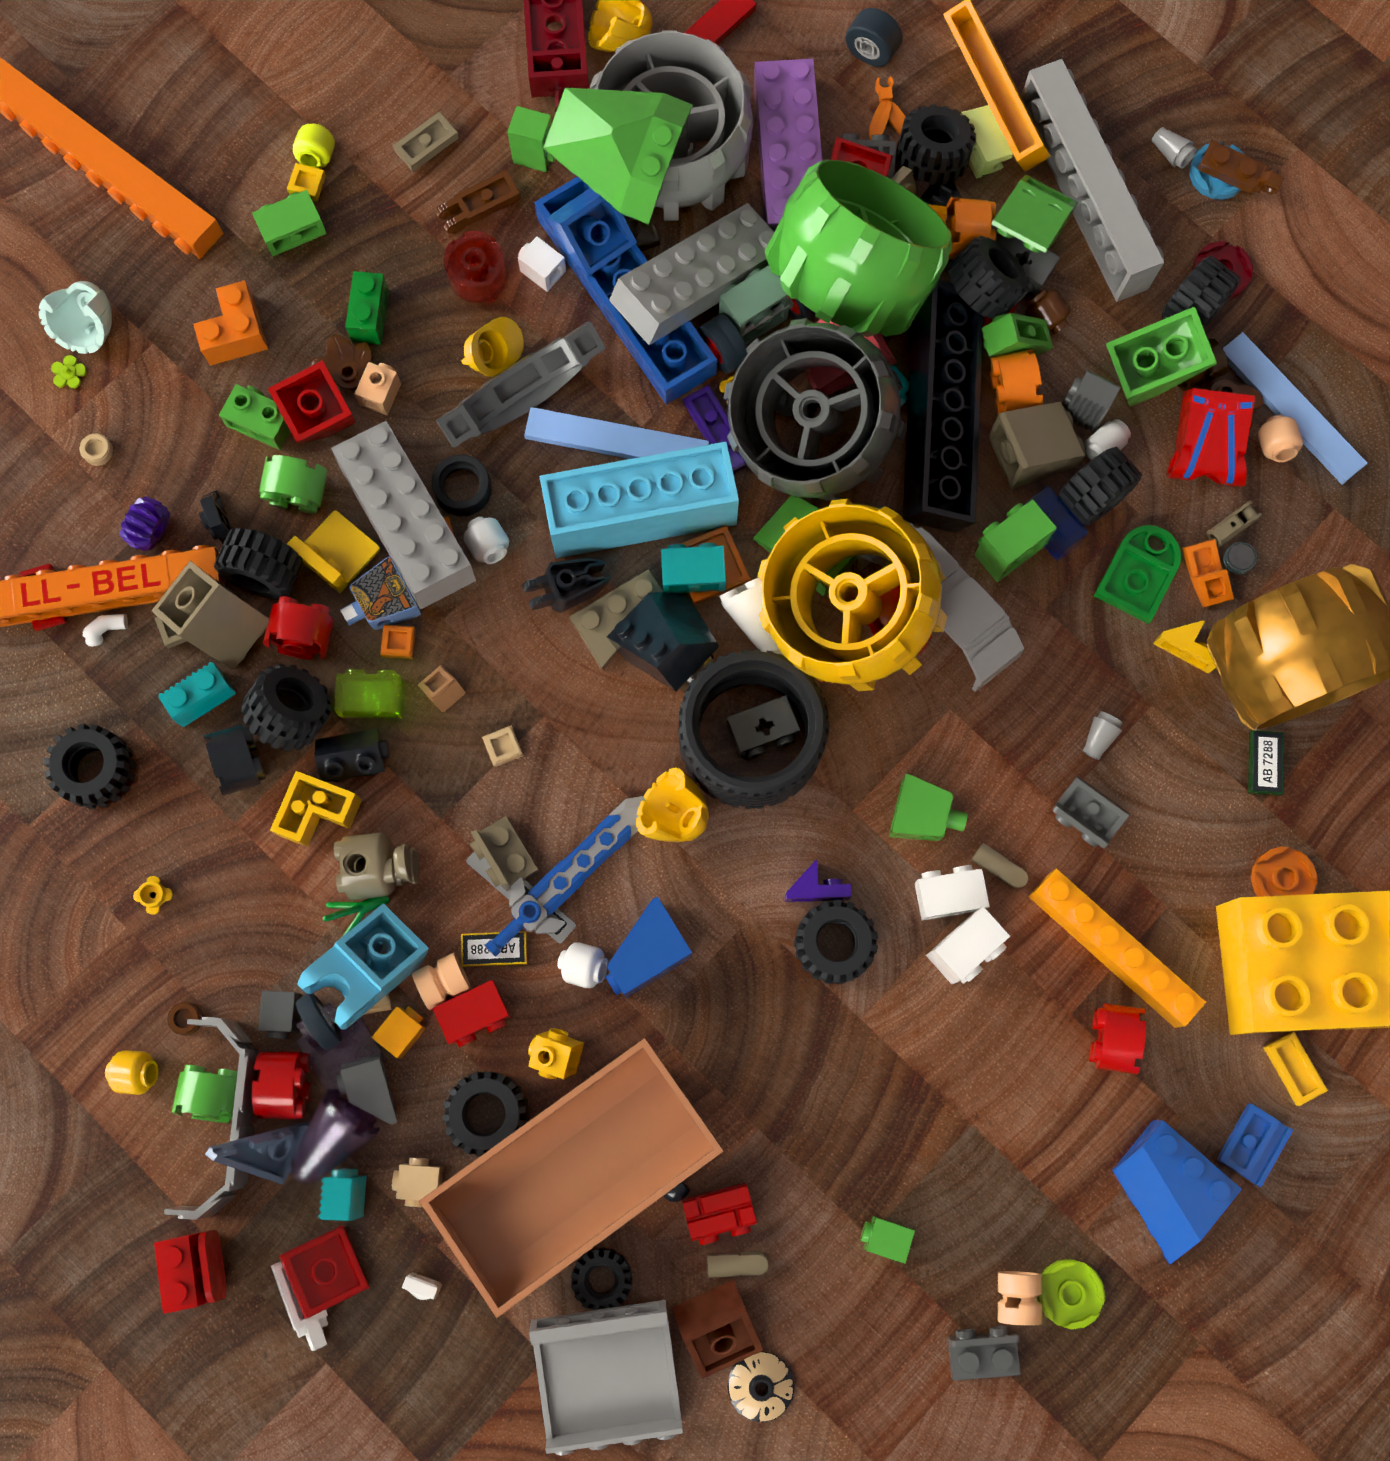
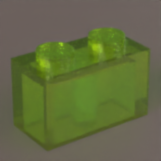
M348 669L346 674L336 673L334 711L339 717L403 718L404 680L400 675H396L395 671L378 670L377 674H365L363 670Z

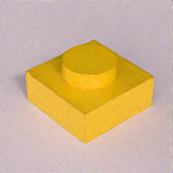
M295 163L287 191L290 195L307 190L312 201L318 202L326 174L322 169Z

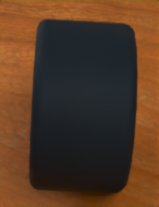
M866 8L858 13L848 28L845 40L847 47L856 58L871 66L880 67L890 62L902 43L903 34L897 21L888 13L876 8Z

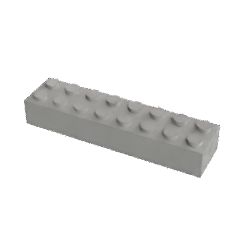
M1062 59L1030 70L1021 97L1051 155L1046 161L1062 193L1078 202L1073 215L1116 302L1149 290L1164 264L1163 252L1158 245H1155L1151 237L1150 226L1146 220L1142 219L1138 211L1137 200L1133 194L1129 193L1125 185L1124 174L1120 169H1117L1112 159L1111 148L1107 143H1104L1100 135L1098 122L1091 117L1087 109L1086 99L1082 93H1079L1075 85L1072 71L1069 68L1067 69Z

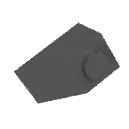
M381 1053L342 1064L341 1074L336 1075L341 1095L347 1093L349 1103L389 1124L397 1123L398 1113Z

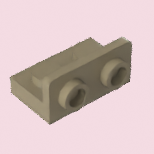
M506 816L480 832L477 830L471 832L475 841L470 843L479 860L485 857L491 866L486 872L495 887L501 884L508 891L519 878H522L524 881L539 872Z

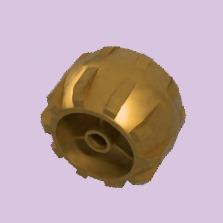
M1350 564L1343 568L1333 567L1268 592L1240 606L1225 618L1213 624L1207 638V648L1221 676L1224 692L1234 705L1241 722L1253 731L1268 728L1331 705L1390 678V604L1374 570L1356 564Z

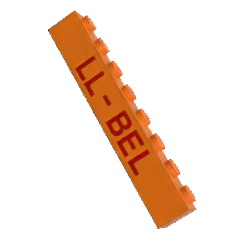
M198 545L193 547L192 550L184 552L167 550L159 556L135 555L130 560L121 562L104 560L96 566L72 565L67 568L68 570L64 571L41 570L33 576H6L5 580L0 581V627L30 623L34 620L41 621L57 616L68 617L159 602L189 561H192L225 585V579L214 568L219 552L215 547Z

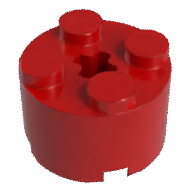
M279 597L278 603L273 604L271 607L263 644L270 649L272 643L278 646L277 653L297 659L312 660L313 655L320 654V660L326 658L334 625V619L329 615L330 609L321 604L307 606L298 604L297 600L290 597Z
M1103 1003L1102 1008L1098 1007V1010H1094L1092 1029L1098 1030L1097 1041L1095 1040L1090 1044L1089 1062H1095L1096 1069L1138 1075L1141 1067H1134L1135 1059H1143L1146 1038V1021H1141L1139 1016L1146 1014L1145 1009Z
M259 1052L254 1070H260L257 1081H252L254 1115H258L257 1119L304 1118L306 1102H310L312 1097L311 1082H306V1073L310 1070V1053Z

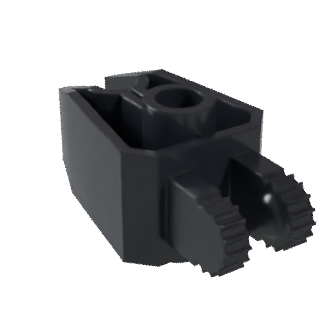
M583 558L551 562L543 576L530 579L522 584L525 593L543 588L545 590V595L530 600L531 610L551 606L552 610L562 613L594 597L608 585L611 579L610 575L591 577V575L603 570L605 561Z

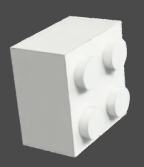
M982 907L972 913L926 956L951 984L959 981L964 984L967 981H971L983 970L979 965L984 960L986 962H989L991 959L994 960L1007 948L1004 942L1010 935Z

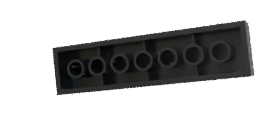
M941 280L938 281L936 287L926 298L912 321L903 519L909 523L956 533L975 524L983 347L982 328L984 316L972 309L960 297L952 283Z

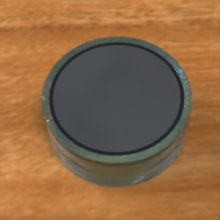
M1236 542L1225 551L1223 562L1230 572L1244 574L1255 566L1257 553L1250 544Z

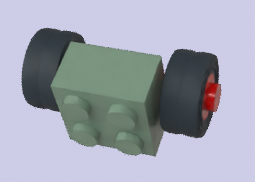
M768 265L762 270L760 268L753 270L746 277V280L738 285L732 284L725 288L719 298V315L704 323L699 328V333L716 357L717 366L724 373H730L740 366L748 354L746 345L787 320L788 311L795 320L807 318L809 321H812L816 318V313L807 308L798 299H792L782 290L780 276L771 273Z

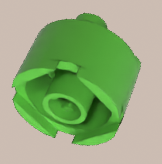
M273 455L271 459L269 456H266L259 489L260 499L269 501V505L272 507L287 509L288 504L299 506V510L302 512L317 514L318 508L321 507L328 470L319 464H316L315 469L309 468L307 461L299 458Z
M185 1065L184 1071L179 1074L171 1113L178 1116H183V1112L192 1113V1119L229 1123V1120L232 1121L238 1072L218 1069V1074H211V1072L205 1071V1067Z

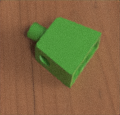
M905 774L901 781L889 837L940 841L944 837L946 827L964 831L968 813L950 809L953 800L951 792L910 774Z

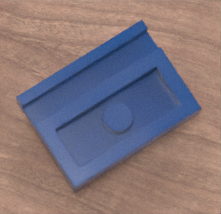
M1248 1103L1216 1161L1249 1180L1255 1186L1262 1187L1291 1136L1293 1129L1286 1127L1279 1120L1257 1106Z

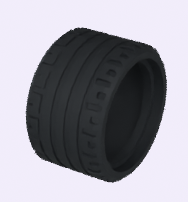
M760 649L741 650L740 653L730 652L728 655L718 657L716 662H710L705 668L697 673L696 679H692L683 696L684 700L681 702L678 728L682 760L685 762V768L693 781L700 784V789L709 794L713 799L716 797L721 799L720 802L736 808L745 806V809L764 808V805L771 807L786 801L789 796L797 794L816 771L829 733L827 703L825 697L822 698V691L815 682V679L795 667L788 659H785L784 655L768 650L767 652H760ZM743 685H759L787 696L788 701L798 712L804 728V747L799 756L788 767L764 777H744L733 774L719 766L709 756L702 744L699 725L708 705L720 694L731 688Z

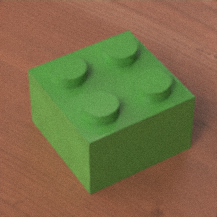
M1033 499L1026 505L1019 503L1006 514L1008 518L1001 524L998 521L990 524L982 532L984 536L977 542L979 547L974 555L997 583L1043 549L1057 529Z

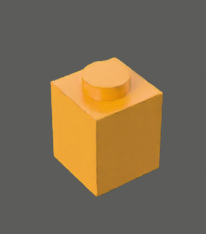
M397 1006L371 1038L394 1057L402 1059L426 1030V1027L420 1023L423 1017L413 1008L408 1006L404 1010Z

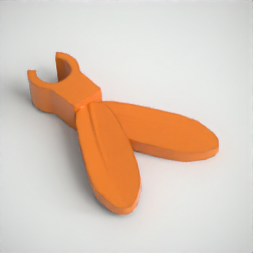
M891 76L887 82L889 87L886 88L879 84V77L876 80L875 91L879 95L880 103L870 123V140L872 135L883 134L888 121L899 135L901 134L906 116L892 101L894 81Z

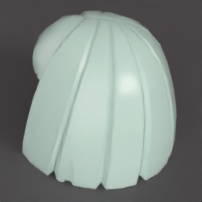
M88 281L75 282L69 288L50 293L40 303L39 318L42 319L41 324L45 325L44 330L51 339H56L55 342L60 346L71 349V351L77 350L78 353L87 354L88 352L93 353L105 343L111 329L112 311L106 294L95 284Z

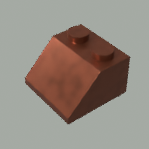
M734 1280L719 1285L672 1308L682 1338L702 1379L764 1351Z

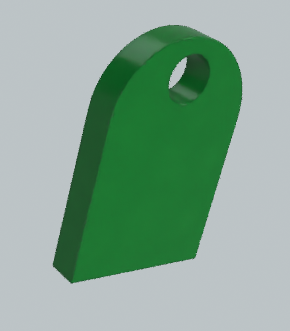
M1146 525L1133 529L1120 543L1093 596L1149 624L1180 566L1181 550L1178 542L1168 531L1157 526ZM1148 538H1159L1163 543V549L1156 551L1150 548Z

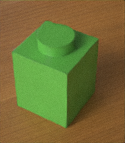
M872 1216L871 1223L866 1221L863 1226L860 1241L865 1242L863 1249L906 1264L915 1230Z

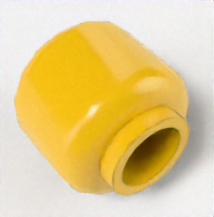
M120 1051L112 1057L105 1069V1077L108 1080L109 1086L114 1092L119 1094H144L156 1083L159 1074L157 1063L149 1053L144 1051Z

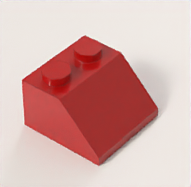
M323 360L267 388L297 444L330 437L356 423Z

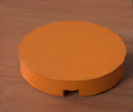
M1284 846L1270 849L1258 857L1251 873V883L1258 897L1314 894L1313 892L1318 880L1315 866L1308 856L1299 850L1296 851Z

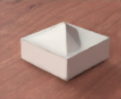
M412 1272L406 1276L402 1288L409 1291L419 1300H427L429 1298L434 1300L439 1295L442 1284L439 1281Z

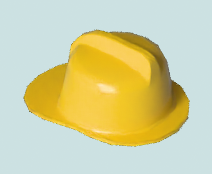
M507 317L491 320L471 334L465 341V357L461 360L462 364L469 365L474 371L480 372L484 376L494 377L521 357L524 348V338L521 329L516 322Z

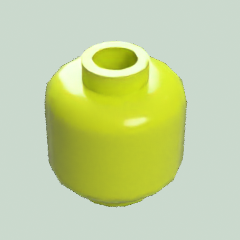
M315 123L305 124L297 132L293 144V154L300 164L321 169L330 162L335 147V139L331 132L322 125Z

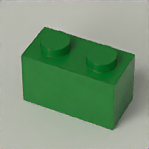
M353 271L345 326L352 343L367 342L368 344L382 345L389 288L384 274Z

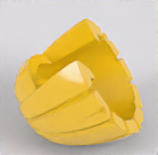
M597 0L596 10H593L590 20L591 26L589 27L588 40H590V46L596 50L616 53L615 49L627 41L635 40L651 33L653 26L651 12L640 0Z
M671 768L669 772L665 771L656 779V783L653 782L652 788L647 790L644 795L645 800H642L638 807L637 815L639 817L636 818L637 830L640 834L651 839L665 842H688L696 839L707 828L709 811L705 798L691 777L680 768Z

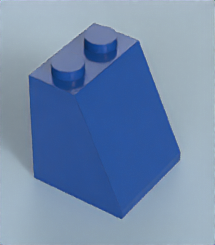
M658 896L650 901L607 965L610 974L605 977L616 996L622 992L625 998H628L692 958L690 948Z

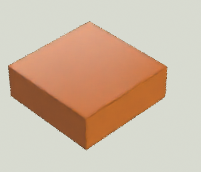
M383 625L380 655L385 658L413 659L416 628L414 626Z

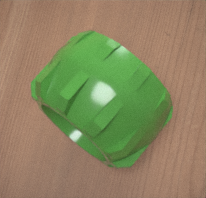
M826 159L808 168L799 186L787 200L782 219L765 249V255L771 273L780 276L782 290L792 299H798L807 308L815 312L816 317L827 323L831 321L840 326L845 325L865 337L878 333L886 337L907 331L924 301L936 287L948 263V256L952 251V235L936 211L915 194L901 186V184L859 164Z

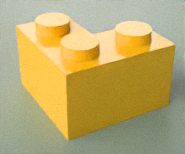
M296 771L270 831L282 838L308 847L320 818L350 829L362 799L353 792Z

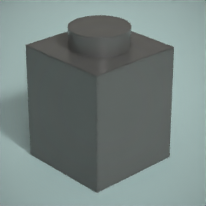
M262 991L258 1030L268 1032V1038L288 1039V1033H298L300 1014L297 1010L296 1001L302 997V994L283 991Z

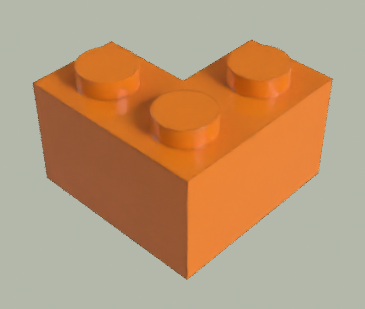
M246 281L215 288L223 315L193 324L200 351L209 365L268 350L254 296Z

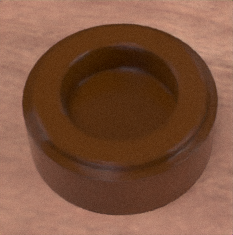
M180 1002L169 1011L168 1025L176 1034L191 1035L198 1031L201 1026L187 1024V1019L202 1020L203 1014L197 1005L189 1002Z

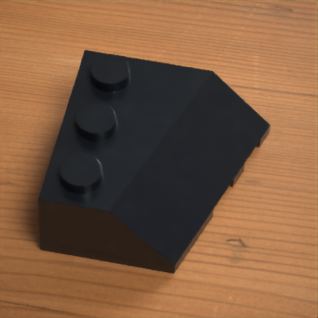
M649 592L623 620L616 624L607 636L608 640L627 662L675 692L719 647L688 593Z

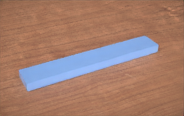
M1243 332L1223 348L1228 365L1247 385L1255 388L1260 393L1264 403L1275 415L1288 416L1295 419L1305 447L1341 485L1367 464L1362 456Z
M533 407L530 408L524 434L525 439L628 459L709 445L707 440Z

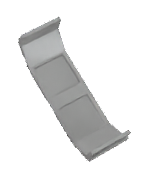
M909 523L923 536L933 551L946 578L941 582V609L948 616L944 631L963 650L976 677L972 687L976 692L1021 656L1024 650L1023 644L1010 623V617L1002 607L959 566L958 562L929 532L925 531L922 527L916 528L913 524ZM857 555L859 560L857 568L860 571L872 562L882 565L884 568L892 564L889 560L877 555Z
M202 1017V1020L187 1019V1024L218 1027L240 1054L230 1141L253 1136L254 1127L251 1126L253 1115L252 1081H257L260 1070H254L255 1061L260 1050H254L250 1045L253 1044L252 1040L235 1020L214 1017ZM227 1166L225 1185L200 1207L181 1205L164 1209V1214L178 1215L179 1219L192 1220L213 1216L236 1196L233 1195L235 1191L244 1188L248 1182L249 1173Z

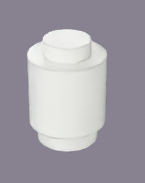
M1118 419L1106 422L1086 440L1085 446L1088 457L1093 460L1109 448L1116 446L1120 450L1124 448L1131 437L1128 426Z

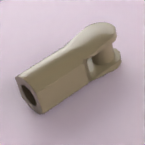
M1250 500L1207 531V537L1209 540L1215 539L1217 548H1219L1255 523L1263 514L1261 512L1258 514L1251 506L1253 502ZM1240 513H1241V514L1245 517V519L1247 520V522H1246L1245 524H1244V523L1242 522V520L1237 516V515H1239Z
M984 843L980 845L971 861L995 877L997 876L1012 888H1021L1028 882V875L1022 868L1008 861L1007 858Z
M761 1251L707 1254L708 1278L762 1275L768 1269L767 1258Z

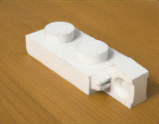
M281 1261L271 1265L294 1331L296 1330L298 1338L305 1335L311 1351L326 1346L327 1342L322 1327L328 1325L326 1316H328L327 1311L324 1310L308 1319H304Z

